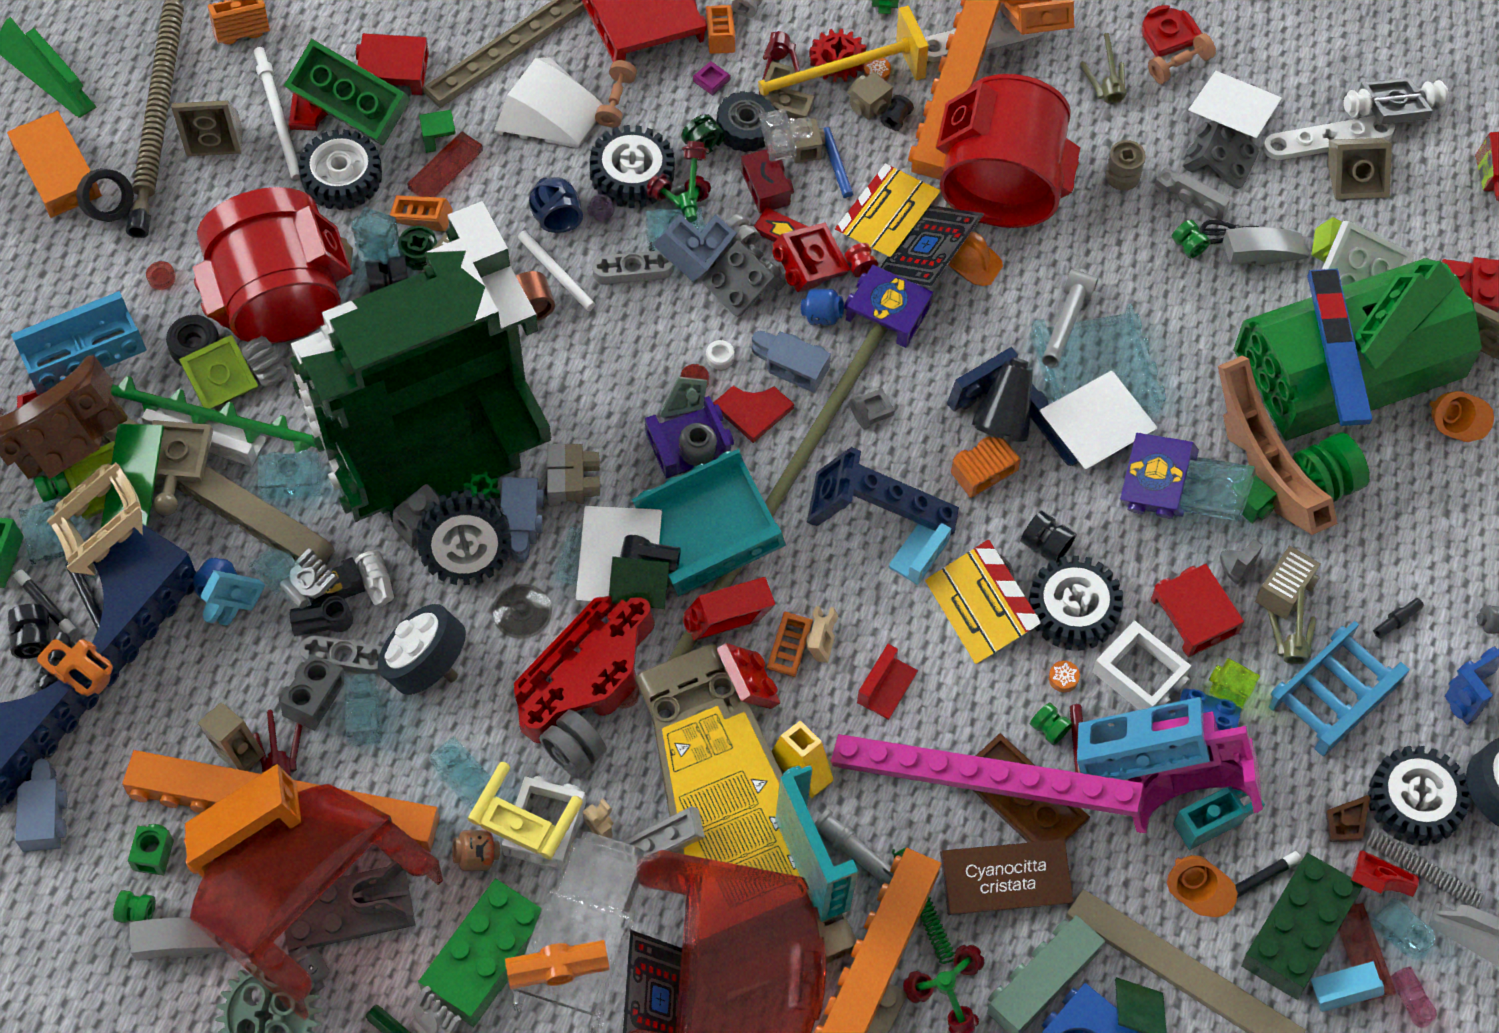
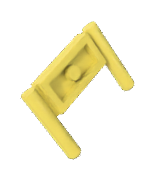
M500 762L468 816V821L551 860L583 803L582 799L579 796L571 797L559 821L554 826L551 822L495 797L510 770L508 763Z

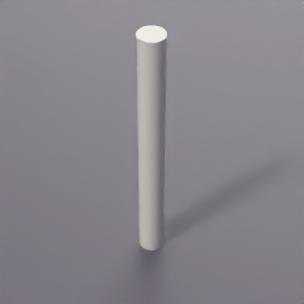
M526 230L519 233L518 239L587 311H591L595 307V302Z

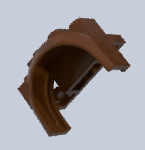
M94 355L86 356L80 365L62 381L20 408L3 415V409L0 408V457L7 466L15 462L28 480L42 471L50 479L100 449L102 435L116 428L118 424L127 421V414L111 395L113 380Z

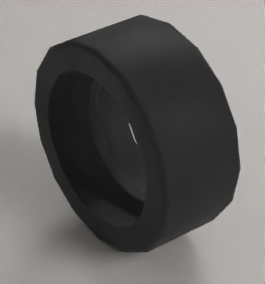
M103 168L92 170L83 176L77 187L76 196L79 207L87 216L94 220L105 222L120 220L128 214L133 205L134 192L132 184L125 175L116 170ZM104 178L114 181L121 191L119 205L108 212L96 209L89 198L92 185Z

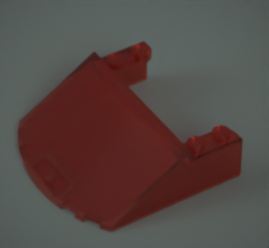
M329 783L298 792L301 823L290 829L278 818L213 859L198 886L190 913V920L304 1021L309 1017L304 999L312 989V980L307 971L273 942L372 844L376 845L409 874L417 877L426 875L437 885L443 881L439 860L392 822L391 816Z
M664 850L637 858L636 875L643 887L686 895L676 1033H812L815 1021L820 1018L824 1000L826 952L824 937L819 935L816 918H819L817 907H812L806 891L810 888L805 878ZM636 1029V1030H632V1031H630V1032H628V1033H660V1032H654V1031Z

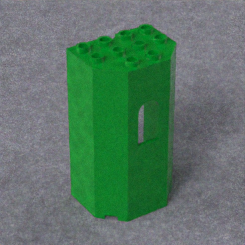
M1423 258V259L1418 260V261H1435V260H1432V259H1429V258ZM1417 261L1342 286L1371 411L1466 378L1482 349L1474 303L1469 296H1466L1460 286L1457 275L1452 273L1447 264L1442 263L1454 282V288L1378 369L1371 368L1364 358L1355 334L1367 318L1364 310L1377 304L1398 273H1411ZM1312 297L1243 320L1233 351L1237 358L1240 356L1249 358L1257 389L1262 395L1263 404L1284 441L1339 423Z

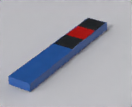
M1338 268L1309 270L1307 278L1340 425L1370 424L1372 414Z

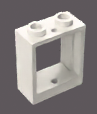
M1134 620L1096 660L1092 672L1134 707L1141 710L1169 704L1171 701L1169 696L1174 691L1180 693L1190 681V678L1187 676L1191 665ZM1136 643L1174 672L1153 696L1149 695L1115 667Z
M525 776L515 804L517 807L525 810L531 793L568 803L571 797L579 796L583 803L551 860L506 839L502 843L503 853L505 856L564 871L583 814L582 811L586 805L585 792L575 785L564 784L560 786L551 783L550 780L544 777L535 776L534 778H529Z

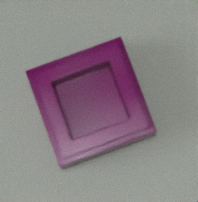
M712 61L693 76V82L712 96L731 80V75Z

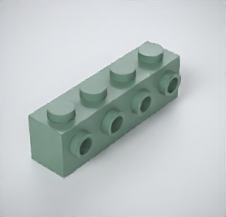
M1077 915L1070 922L1064 919L1053 931L1052 934L1055 937L1048 944L1045 941L1041 942L1032 952L1031 956L1034 959L1027 966L1021 963L1010 975L1009 978L1012 981L1005 988L1000 985L989 996L988 1001L991 1003L989 1004L987 1014L1006 1032L1023 1033L1101 952L1105 940Z

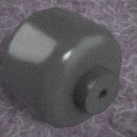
M1487 605L1482 607L1480 613L1476 616L1477 624L1483 625V630L1486 633H1499V606Z

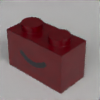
M773 148L741 156V173L759 214H762L766 207L775 210L789 206L791 204V194H794L791 179H786L784 175L783 161L781 157H776Z

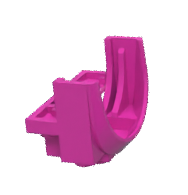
M1213 711L1203 713L1204 738L1210 755V762L1128 778V781L1144 784L1139 816H1132L1136 831L1147 833L1150 816L1166 801L1200 789L1232 786L1233 789L1242 791L1250 797L1254 813L1261 811L1263 806L1259 764L1252 738L1249 739L1247 727L1242 726L1218 731ZM1189 716L1153 723V731L1184 726L1189 722Z

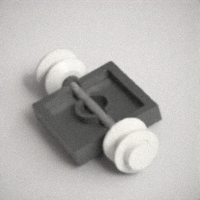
M1410 77L1361 82L1358 93L1355 90H1350L1347 93V96L1344 98V109L1351 117H1356L1359 112L1361 115L1366 116L1372 110L1381 125L1427 120L1431 117L1433 112L1431 108L1434 104L1436 107L1444 106L1449 92L1448 88L1440 80L1435 81L1434 84L1429 81L1425 82L1420 91Z

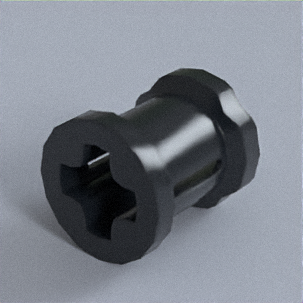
M893 96L891 106L880 117L882 124L889 129L899 131L903 126L905 117L913 112L914 105L905 96Z

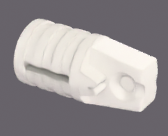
M372 550L359 555L355 559V563L361 574L364 587L373 604L383 607L394 599L390 576L387 573L388 571L381 552Z

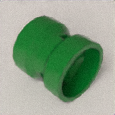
M1193 220L1185 221L1172 234V239L1177 245L1183 246V252L1189 259L1202 254L1211 243V240L1204 233L1199 232V226Z
M64 471L50 479L44 475L33 478L44 505L54 502L55 498L59 496L65 497L71 492Z
M1050 702L1044 705L1030 721V725L1036 731H1042L1045 734V739L1051 745L1057 744L1073 726V723L1067 717H1061L1058 714V709Z
M121 890L114 905V921L126 923L128 921L152 919L156 905L155 897L147 894L135 896L132 891Z

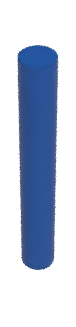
M824 127V145L843 198L852 197L853 191L831 129Z

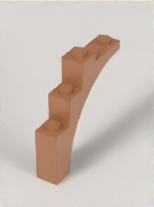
M1240 356L1219 365L1218 370L1227 413L1223 414L1227 437L1230 442L1246 450L1250 471L1277 493L1273 502L1276 514L1311 535L1338 524L1333 498L1322 491L1305 475L1293 460L1274 429L1260 398L1249 358Z

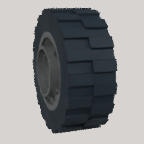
M751 91L732 93L729 97L723 99L722 104L720 103L718 107L716 125L724 131L723 142L727 147L730 146L736 151L754 152L759 148H764L768 142L770 143L775 133L777 115H775V107L771 105L772 103L769 99L767 100L764 98L765 96Z

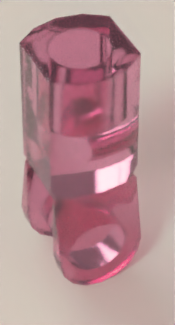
M1406 967L1393 973L1390 979L1404 1005H1406L1414 1025L1419 1028H1425L1435 1020L1437 1012L1425 994L1412 967Z

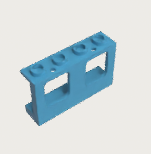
M120 291L11 334L38 395L46 392L72 373L86 356L94 355L102 367L106 368L147 351L141 334L128 312ZM120 330L125 331L122 334L93 345V342L97 339ZM65 352L71 353L70 355H67L65 357H62L60 359H57L55 361L38 367V365L45 360H48Z
M1201 697L1080 722L1077 763L1080 772L1124 780L1210 762V755L1204 738L1203 713L1205 711ZM1189 716V722L1184 726L1153 731V723Z

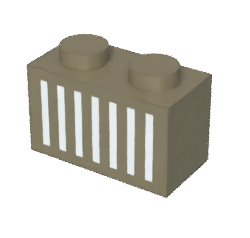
M1289 545L1262 585L1255 602L1286 620L1292 610L1297 613L1298 588L1303 586L1304 592L1306 590L1312 592L1320 579L1316 572L1321 563Z

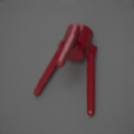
M782 31L771 32L769 43L763 55V59L767 60L762 80L765 79L771 62L774 59H784L788 54L791 56L795 73L800 72L795 52L796 44L790 43L791 38L787 33Z
M269 709L267 711L271 752L268 753V758L266 757L259 734L257 732L253 733L254 738L265 754L260 759L262 773L278 764L291 777V772L297 771L296 758L303 725L296 723L289 758L285 751H278L273 711Z

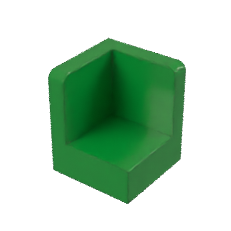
M451 110L419 115L426 153L436 151L435 138L456 134Z

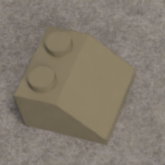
M1384 138L1329 140L1328 168L1334 198L1390 197L1392 142Z

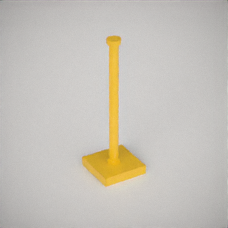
M909 5L898 8L897 43L770 81L760 80L758 81L759 91L761 95L767 96L769 92L901 52L917 81L926 78L929 45Z

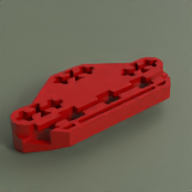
M611 596L594 598L514 682V694L518 704L519 727L523 734L533 742L541 743L539 737L550 726H557L556 721L568 710L579 711L591 707L595 714L606 716L613 713L635 690L637 686L635 681L637 676L635 672L636 649L652 632L655 626L650 604L646 599L630 598L627 602L622 599L618 604L611 603ZM606 615L609 620L607 624L601 621ZM578 645H579V649L581 650L579 653H577L576 651H574V649H575ZM549 675L553 680L551 683L546 681V678Z

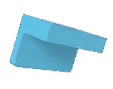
M941 523L936 531L917 524L889 563V568L918 585L949 542L951 528Z
M1374 961L1311 979L1321 1012L1384 995V985L1382 980L1379 979Z

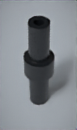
M1415 598L1403 608L1398 607L1388 614V619L1373 629L1375 636L1381 639L1395 628L1400 629L1410 621V617L1424 607L1422 600Z

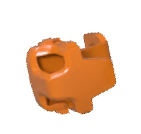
M54 639L37 657V662L50 674L55 675L63 683H68L75 688L76 692L87 697L93 693L99 695L110 682V674L113 670L111 662L96 652L97 647L85 639L79 640L73 648H70L58 639ZM56 650L63 651L66 654L57 666L51 665L48 661L50 653ZM88 653L107 668L103 670L89 659L86 654ZM72 669H77L92 680L88 690L70 676L69 672Z

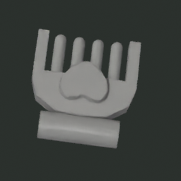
M308 548L293 564L289 571L290 579L285 578L280 583V587L300 609L305 608L309 604V600L306 597L317 598L323 595L338 579L331 570H327L319 579V576L327 569V565H322L317 572L315 571L322 564L321 559L317 560L311 568H308L318 557L311 548Z
M426 986L421 990L414 1004L415 1018L409 1025L417 1033H454L461 1018L457 1015L452 1019V1012H448L447 1016H445L447 1007L442 1006L439 1008L440 1000H436L433 1007L430 1008L435 996L434 994L429 995L431 988Z

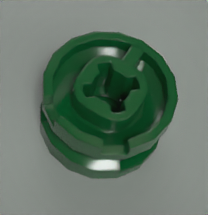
M703 114L692 119L684 127L681 139L685 144L688 141L703 142L704 148L709 149V153L713 152L711 148L715 145L720 146L723 142L724 131L716 125V121L711 115Z
M413 226L402 232L398 240L400 256L404 255L407 268L423 270V267L427 265L424 264L427 263L425 252L432 250L438 243L435 233L424 226Z

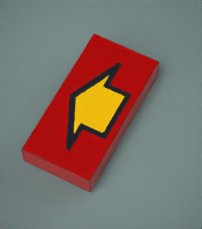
M768 207L765 208L754 225L760 236L773 242L783 233L808 227Z

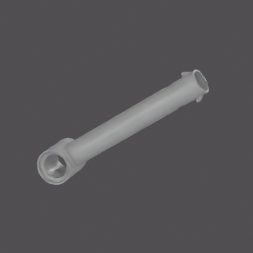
M1071 269L1064 288V293L1068 294L1042 357V362L1045 366L1049 368L1058 366L1084 299L1091 301L1098 277Z

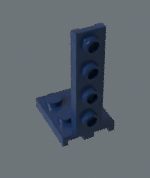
M1012 346L955 380L947 401V405L953 412L961 407L963 410L968 409L976 403L977 397L988 393L1004 362H1011L1012 357H1018ZM1032 384L1030 418L1068 466L1077 464L1079 462L1041 414L1040 410L1048 406V400L1042 391H1038Z
M850 447L816 472L807 523L819 526L827 519H830L837 512L851 504L853 496L935 531L943 523L951 528L950 535L955 533L958 506L859 464L861 451L856 448Z

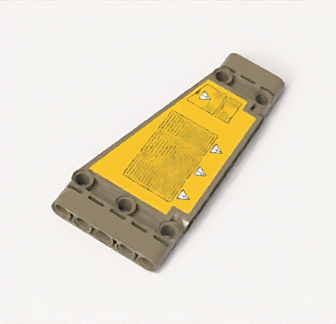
M711 644L638 674L635 681L652 715L669 817L691 806L699 809L705 838L676 851L695 966L702 976L716 1009L722 1010L727 1008L728 1003L734 1005L756 995L758 990L763 992L786 982L787 977L791 980L814 970L815 965L820 967L843 957L845 952L847 954L852 953L857 939L845 914L843 913L820 922L775 820L780 777L783 775L749 704L740 700L717 652L716 645ZM726 687L730 692L721 695L716 693L715 689ZM670 710L673 712V716L662 718L659 716V712ZM768 928L774 930L777 936L772 940H766L762 938L760 932ZM706 954H713L718 958V962L710 966L704 964L701 958Z

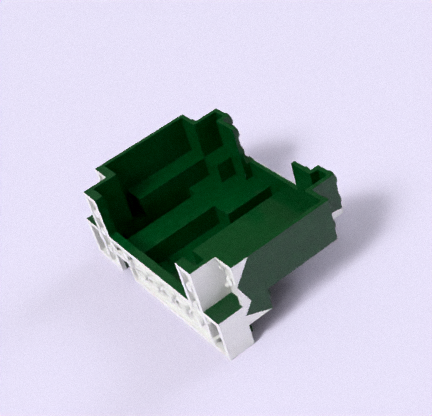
M483 201L448 214L449 228L446 229V234L450 243L425 252L427 265L423 267L424 272L322 312L325 325L320 327L321 332L291 343L294 356L289 359L296 381L292 382L298 398H302L304 403L303 407L309 419L308 424L313 434L314 444L318 452L324 451L329 460L332 471L327 474L334 491L340 489L342 494L339 497L340 504L345 514L351 512L355 522L379 512L382 514L388 513L393 522L394 509L425 484L432 487L440 496L445 494L446 498L449 499L452 497L451 492L458 491V494L464 492V483L471 482V474L474 473L477 476L486 471L491 480L504 476L521 468L520 453L551 441L550 425L525 379L518 327L521 324L527 336L537 332L536 313L510 266L508 247Z

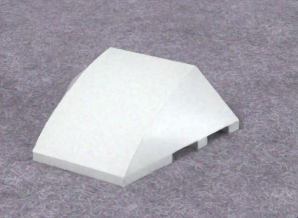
M550 57L535 58L507 94L494 134L503 135L504 132L519 134L522 139H527L530 136L542 138L546 143L579 148L596 125V110L603 104Z

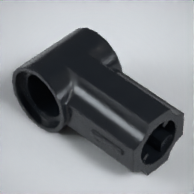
M627 535L624 537L620 557L669 562L668 574H671L679 568L681 548L650 543L648 539L638 535Z
M339 596L329 597L321 604L306 606L303 609H290L289 613L294 636L327 630L344 632L353 624V616L349 606ZM338 611L343 612L339 617L332 618L334 613Z

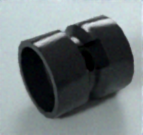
M404 255L389 257L385 263L381 259L365 261L370 293L408 278Z
M1041 510L1033 517L1024 530L1020 542L1033 551L1041 550L1043 558L1049 562L1054 560L1058 564L1060 557H1064L1071 548L1077 534L1063 524L1057 526L1056 519ZM1051 531L1049 536L1046 538L1045 542H1042L1041 540L1045 537L1047 532Z
M22 604L9 610L8 626L11 632L9 639L12 656L20 659L37 658L51 642V635L48 630L50 626L48 609L40 604Z

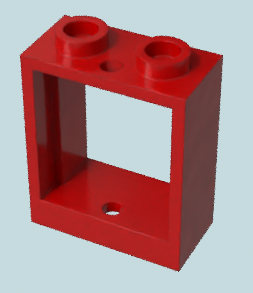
M761 577L699 595L684 612L683 623L686 631L691 633L693 640L696 641L759 622L776 604L766 577Z

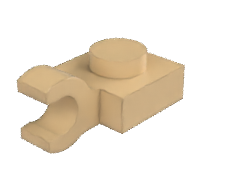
M816 606L813 610L815 621L812 631L807 635L806 644L816 661L828 663L835 638L832 630L838 620V613L834 607H830L829 614L826 617H822L823 611L819 606Z
M603 798L600 800L597 808L591 804L582 811L584 823L602 844L613 837V822L609 817L612 808Z

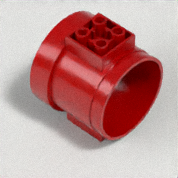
M996 74L977 80L969 86L967 91L946 102L936 149L946 154L940 179V191L945 201L953 209L984 213L979 223L1002 228L1034 226L1052 217L1058 209L1060 199L1071 194L1074 189V180L1081 147L1066 138L1071 117V109L1066 98L1057 89L1036 78L1018 74Z
M269 187L241 193L223 201L209 211L197 229V239L204 261L192 268L195 275L194 285L203 301L201 303L202 311L208 318L214 319L222 327L231 330L237 338L249 342L254 338L257 339L263 336L271 344L298 339L313 333L325 325L322 312L341 305V297L336 288V282L351 275L352 270L337 226L319 213L316 202L305 192L286 187Z

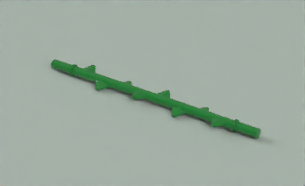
M126 376L119 385L112 384V396L142 403L144 412L146 409L157 411L159 408L189 415L191 416L192 423L206 424L208 421H213L244 430L248 443H253L261 434L291 441L294 444L296 455L302 456L310 447L316 448L312 438L313 435L289 429L286 416L280 415L273 423L268 424L237 416L234 403L227 402L220 411L187 403L184 390L178 389L170 398L136 390L133 378L130 376Z

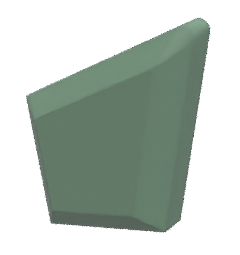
M678 377L660 412V416L664 418L703 409L707 380Z

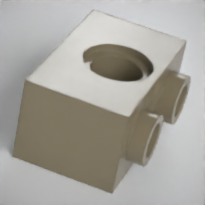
M222 702L198 722V725L219 757L233 769L248 771L265 755L244 720Z

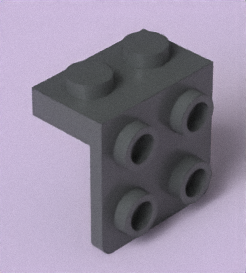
M1216 121L1203 123L1196 131L1197 137L1194 143L1186 152L1187 157L1183 167L1193 172L1208 164L1235 189L1243 187L1259 154V148L1238 130Z
M739 240L703 278V284L737 317L742 316L768 286L779 291L786 284L779 277L782 274L781 270L772 262L766 264L761 259L764 254L754 244L747 246Z

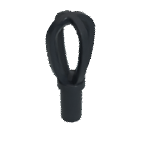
M1207 220L1202 224L1200 233L1212 236L1225 235L1226 228H1206L1210 224L1222 225L1230 229L1259 226H1239L1222 220ZM1224 237L1219 239H1210V244L1223 243Z

